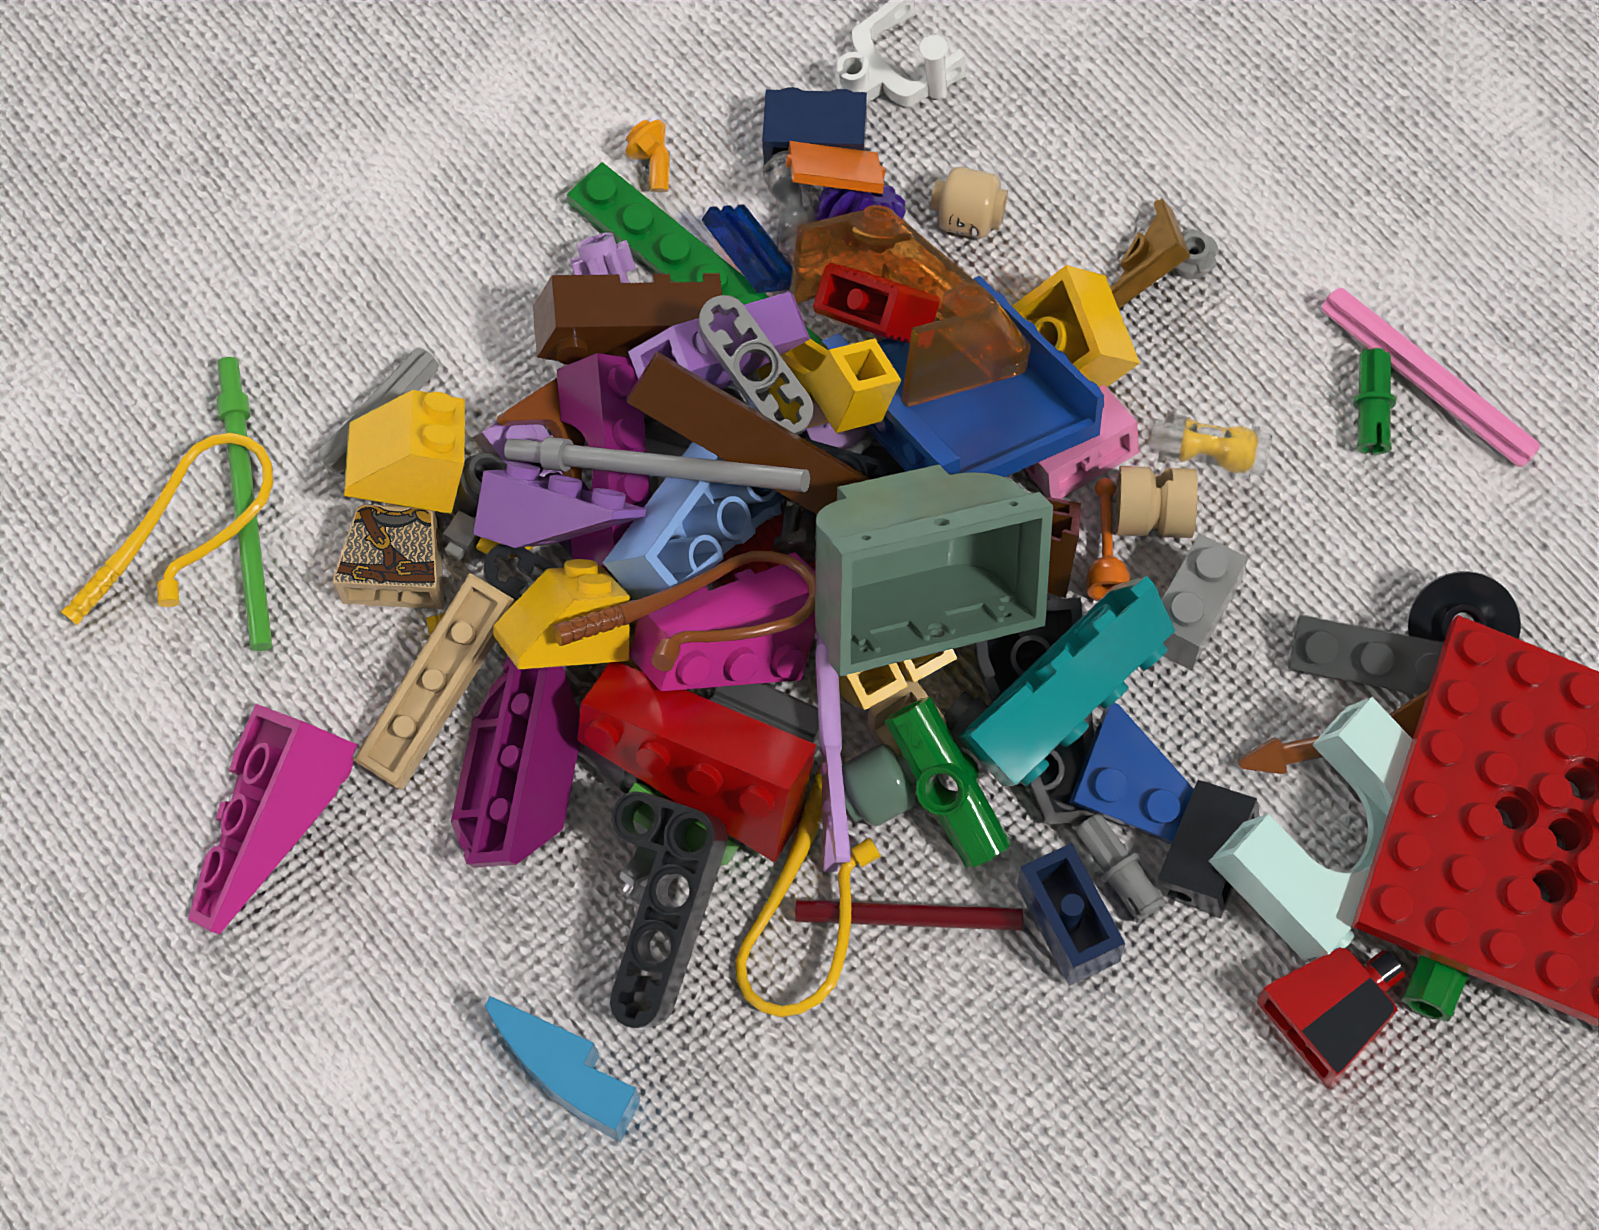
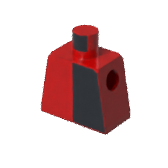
M1339 947L1329 955H1324L1271 982L1263 989L1257 1004L1329 1089L1370 1045L1398 1009L1395 1003L1385 992L1405 977V973L1396 958L1386 950H1381L1361 965L1349 949Z

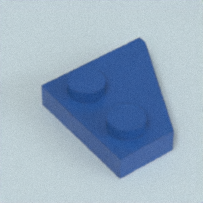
M1113 703L1103 710L1069 803L1172 844L1194 788L1119 704Z

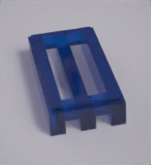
M745 204L737 205L735 209L731 205L723 206L721 211L717 206H712L707 210L701 219L704 222L703 224L757 293L792 290L801 276Z

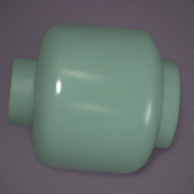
M876 745L842 765L845 805L855 822L864 819L871 826H879L916 805L918 797L914 785L917 779L903 754L897 755L889 745Z

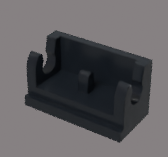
M1197 780L1158 876L1159 885L1170 889L1167 897L1184 905L1208 912L1211 916L1222 918L1234 887L1215 869L1209 860L1243 822L1260 817L1257 798Z

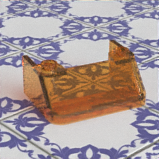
M871 205L861 211L797 226L790 292L793 293L796 303L816 298L824 268L830 262L869 272L939 297L940 304L935 321L912 328L901 402L906 407L1004 380L1026 371L1031 345L997 300L984 287L979 285L902 218L896 215L892 209L882 205Z

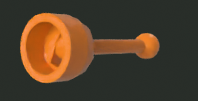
M1102 478L1095 485V492L1101 498L1102 557L1096 559L1089 566L1087 573V594L1092 599L1098 601L1114 585L1130 581L1129 570L1125 564L1113 556L1111 497L1116 492V484L1109 478Z

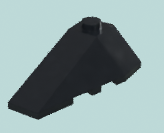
M1081 597L1047 600L1045 626L974 643L975 662L992 702L1083 616ZM1092 712L1084 719L1089 724L1087 730L1065 748L1059 743L1045 757L1049 762V766L1038 778L1029 784L1045 825L1083 822L1097 815L1069 803L1094 737Z

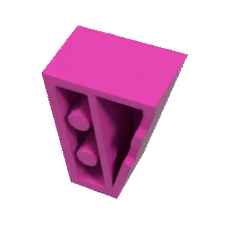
M795 552L788 554L808 566L815 575V571ZM779 565L757 574L751 569H747L734 574L735 582L710 591L703 587L660 610L638 619L629 657L660 691L802 680L816 632L815 610L800 625L781 632L736 641L690 642L681 644L680 654L670 671H660L651 662L659 642L662 639H669L676 633L756 626L795 614L805 605L809 596L808 585L800 574L784 565Z

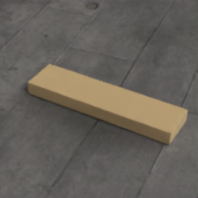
M469 573L353 761L394 787L404 790L496 642L493 636V625L516 600Z

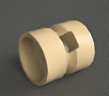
M1119 466L1116 491V535L1147 536L1153 528L1158 529L1162 537L1193 538L1198 500L1197 470L1165 468L1161 475L1158 476L1153 473L1150 467Z

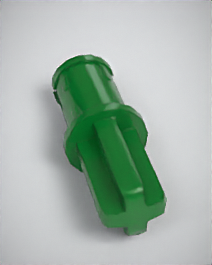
M1382 348L1363 350L1359 355V394L1354 397L1353 406L1358 409V452L1367 454L1368 446L1372 445L1371 455L1388 453L1392 449L1391 409L1396 405V398L1391 394V356Z

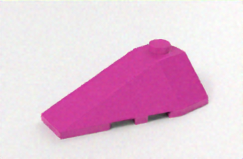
M255 704L236 747L229 772L238 775L232 799L230 802H220L215 819L221 822L222 835L219 846L210 849L205 856L188 916L189 920L219 935L336 796L340 784L344 783L351 773L353 754L358 744L299 719Z

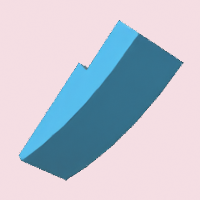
M490 996L485 1008L507 1047L531 1078L558 1104L584 1123L621 1143L641 1101L636 1087L594 1069L599 1055L593 1042Z

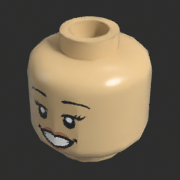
M955 167L949 172L946 181L936 180L932 192L930 210L939 211L938 222L942 230L982 239L990 233L991 229H1000L1006 208L1008 190L1001 189L1000 179L995 174L965 167Z

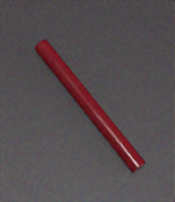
M796 899L795 922L839 924L840 901ZM851 901V924L1022 931L1023 908Z

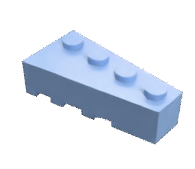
M692 442L682 456L725 461ZM666 477L645 505V517L633 521L603 561V564L634 600H638L669 589L712 569L724 559L723 555L737 544H743L756 533L755 529L769 517L778 516L789 507L791 499L769 488Z

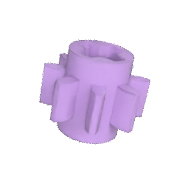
M608 232L586 238L576 245L579 256L570 259L574 275L619 274L620 283H629L626 272L636 269L627 240L616 244L613 233Z

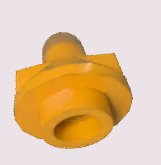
M659 119L652 122L643 120L631 129L626 137L628 145L625 154L631 160L650 159L648 190L652 192H668L670 158L669 152L665 147L666 124Z

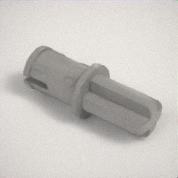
M1097 814L1088 818L1077 828L1078 836L1104 871L1100 878L1103 883H1110L1136 923L1146 919L1167 903L1139 865L1138 861L1141 857L1138 853L1132 855L1128 853L1102 815Z

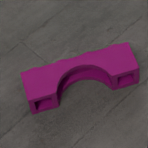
M596 353L557 369L561 422L576 427L583 434L589 447L647 453L644 413L627 403V396L638 381L631 358ZM593 469L590 492H593L595 488L619 491L626 494V503L642 508L651 499L649 475ZM633 521L571 538L573 560L588 559L596 561L616 582H619L603 564V561Z

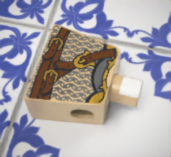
M385 503V506L361 505L356 509L333 579V584L343 604L444 609L441 533L434 511Z

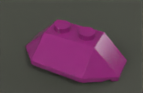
M508 656L502 666L504 673L490 687L472 718L451 824L458 843L464 851L463 857L465 862L473 868L517 865L564 828L580 742L577 741L580 714L563 666L518 669Z

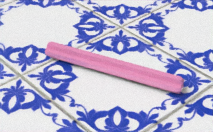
M1338 288L1329 294L1322 305L1324 314L1367 348H1382L1385 352H1388L1391 356V367L1517 467L1527 465L1534 458L1540 448L1537 440L1344 288Z

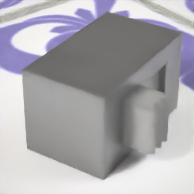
M458 511L443 533L447 543L445 551L447 555L456 560H463L476 567L485 554L476 549L481 538L473 534L476 519Z

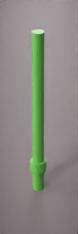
M224 357L218 360L221 394L217 397L218 417L221 422L225 423L226 433L231 432L247 436L246 421L250 418L248 395L242 392L239 360L235 357ZM230 443L227 444L235 518H237L255 500L249 449ZM256 515L237 535L250 648L253 651H266L272 648V638Z

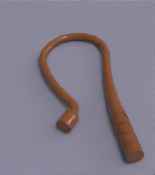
M749 551L734 556L690 580L638 600L617 604L616 606L613 605L604 608L602 611L597 610L588 613L587 616L582 615L573 618L571 621L566 620L554 624L553 633L558 645L564 646L582 640L584 637L589 638L593 635H598L599 632L604 633L613 630L615 627L625 626L696 592L735 568L752 562H773L787 566L800 574L808 585L809 596L805 605L795 614L786 618L736 629L683 631L674 634L669 639H662L652 656L651 662L660 671H670L680 654L681 644L756 638L800 625L815 610V575L808 566L793 556L774 551Z

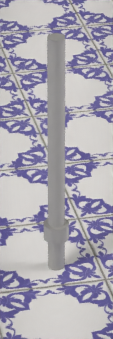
M547 437L543 442L510 438L507 440L504 448L506 459L541 463V466L546 470L566 472L571 467L797 492H806L810 484V474L805 469L574 445L570 439Z

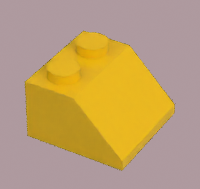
M1065 265L1012 306L1024 319L1032 322L1038 332L1057 350L1062 351L1070 363L1089 381L1096 383L1098 387L1103 384L1108 387L1140 364L1105 275Z
M411 390L351 421L347 439L344 496L451 514L464 467L465 399L451 397L443 392L429 393Z
M588 559L569 560L564 563V568L546 569L493 625V636L518 669L629 661V624L621 625L619 628L615 627L613 630L604 633L599 632L598 635H593L589 638L584 637L582 640L564 646L558 645L554 637L553 625L566 620L571 621L573 618L582 615L587 616L588 613L597 610L602 611L604 608L613 605L616 606L617 604L629 602L630 596L596 561Z

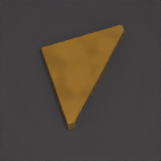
M1163 198L1154 202V208L1157 213L1145 235L1137 233L1121 261L1120 266L1124 270L1123 274L1116 283L1110 286L1118 309L1191 256L1174 212Z

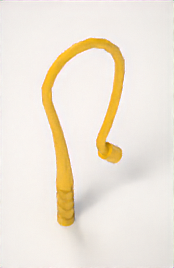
M231 432L212 435L194 444L181 458L158 499L121 547L104 562V566H101L95 575L88 580V583L80 589L77 595L69 602L70 604L63 608L61 613L78 626L84 619L83 617L109 591L113 583L117 582V578L122 576L153 531L178 489L189 466L200 453L223 444L232 443L244 446L257 455L262 466L263 482L258 496L229 526L204 544L175 559L166 568L163 579L157 582V603L162 607L179 605V582L174 580L176 574L182 568L200 560L239 533L267 503L273 487V465L265 448L250 437Z
M822 759L783 869L769 898L743 939L735 959L736 981L744 999L760 1012L781 1018L803 1014L822 1003L836 987L849 945L851 927V871L858 864L862 868L881 857L871 837L851 848L853 853L850 855V862H843L838 873L840 919L837 943L827 978L818 990L799 1003L783 1006L766 1002L757 995L747 978L746 963L753 945L795 879L820 829V824H822V775H820Z

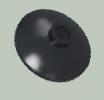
M1472 571L1452 572L1431 581L1416 596L1408 616L1409 636L1439 642L1445 641L1450 623L1459 613H1467L1472 616L1473 621L1519 639L1521 631L1519 610L1509 591L1495 579Z

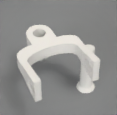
M890 0L853 28L851 38L854 52L845 53L839 58L835 75L836 89L867 92V103L885 93L898 105L909 107L927 96H931L934 99L944 98L947 95V86L966 77L965 55L958 49L945 59L949 49L947 40L941 35L930 34L925 36L918 45L919 52L925 59L926 75L917 81H910L894 72L883 61L875 49L872 39L875 35L914 16L915 6L914 0Z

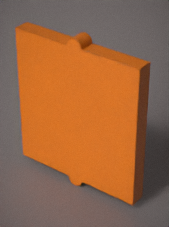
M795 141L789 142V155L786 157L785 166L791 168L792 182L883 194V179L886 168L880 166L878 152Z

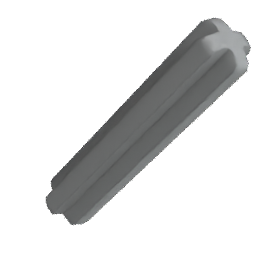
M420 347L414 349L331 437L318 453V457L328 469L337 474L342 473L346 469L347 439L350 422L411 390L419 391L438 371L439 364L434 356Z

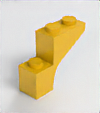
M875 338L830 350L809 339L781 355L812 400L813 416L807 428L830 423L835 433L881 422L901 382L899 375ZM770 362L755 370L761 381L766 379L771 373ZM779 377L775 384L767 391L777 401L784 419H789L794 425L799 422L796 414L801 406L796 401L791 404L783 401L777 390L786 383Z

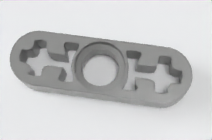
M720 295L708 300L702 307L698 320V331L703 341L753 409L796 435L801 434L807 428L813 416V403L806 390L746 307L738 299L732 296ZM716 310L723 316L731 312L736 316L732 329L740 341L747 333L754 339L740 345L732 356H729L725 351L733 345V341L727 332L721 329L714 333L710 329L714 321L712 312ZM752 352L761 353L766 356L771 364L770 375L758 382L746 379L742 375L739 365L743 356ZM779 377L786 383L777 390L783 401L787 404L796 401L801 406L796 414L799 422L794 425L789 419H784L780 422L775 419L774 415L778 411L779 406L771 393L764 401H761L757 395L769 390Z

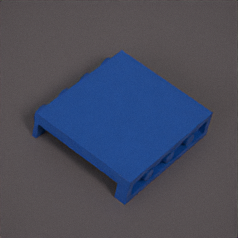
M981 276L973 278L972 303L935 318L928 343L925 346L921 347L889 338L878 342L899 375L901 382L883 420L864 427L906 472L940 464L949 475L976 472L1007 477L1100 435L1102 411L1104 408V394L1093 381H1089L1073 366L1062 351L1057 350L1038 332L1032 322L1024 319L1008 303L1004 295L996 292ZM840 333L821 340V346L827 350L850 345Z

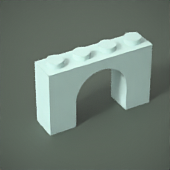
M1373 697L1345 707L1313 743L1316 750L1356 791L1366 811L1368 821L1366 847L1361 858L1347 873L1336 872L1318 864L1270 814L1243 822L1209 860L1215 869L1302 960L1329 955L1339 947L1346 948L1354 938V933L1351 931L1353 919L1412 742V738Z

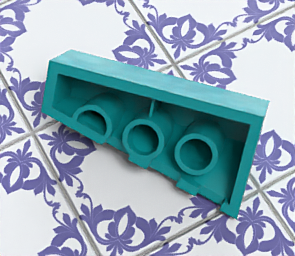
M1148 576L1114 585L957 736L1002 786H1013L1019 782L1027 786L1038 778L1049 766V762L1045 757L1059 743L1065 748L1077 740L1089 727V724L1084 719L1098 705L1106 709L1115 703L1129 688L1124 680L1135 669L1140 667L1142 671L1147 670L1167 652L1168 648L1163 642L1176 630L1155 584Z

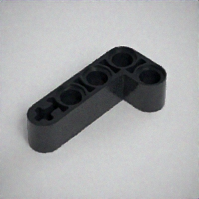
M634 791L623 795L614 805L611 816L613 829L625 841L656 851L657 854L613 985L610 1007L614 1017L624 1026L647 1028L661 1025L669 1019L674 1010L727 847L728 834L726 826L721 819L709 812L660 796ZM649 804L653 809L654 822L646 833L639 834L634 827V814L639 807ZM701 821L707 830V841L701 849L693 852L686 844V832L694 822ZM682 876L688 882L689 896L685 903L676 907L669 900L668 886L674 878ZM662 930L670 938L671 951L665 960L659 962L651 954L650 942L653 936ZM641 971L662 972L661 980H651L652 976L641 975ZM636 992H644V998L652 1001L649 1011H641V1005L634 1002Z

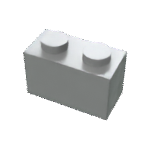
M1200 533L1198 534L1162 598V602L1176 630L1163 642L1168 648L1163 657L1193 671L1241 584L1249 557Z

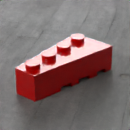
M609 662L581 702L577 741L672 800L717 816L726 826L727 834L772 862H776L801 819L816 744L687 690L660 691L643 672L619 662Z

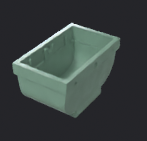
M940 464L837 487V501L822 508L816 517L815 626L820 637L828 647L829 664L841 677L1045 626L1053 505L1040 492L1029 494L1016 482L1008 478L976 472L949 475Z

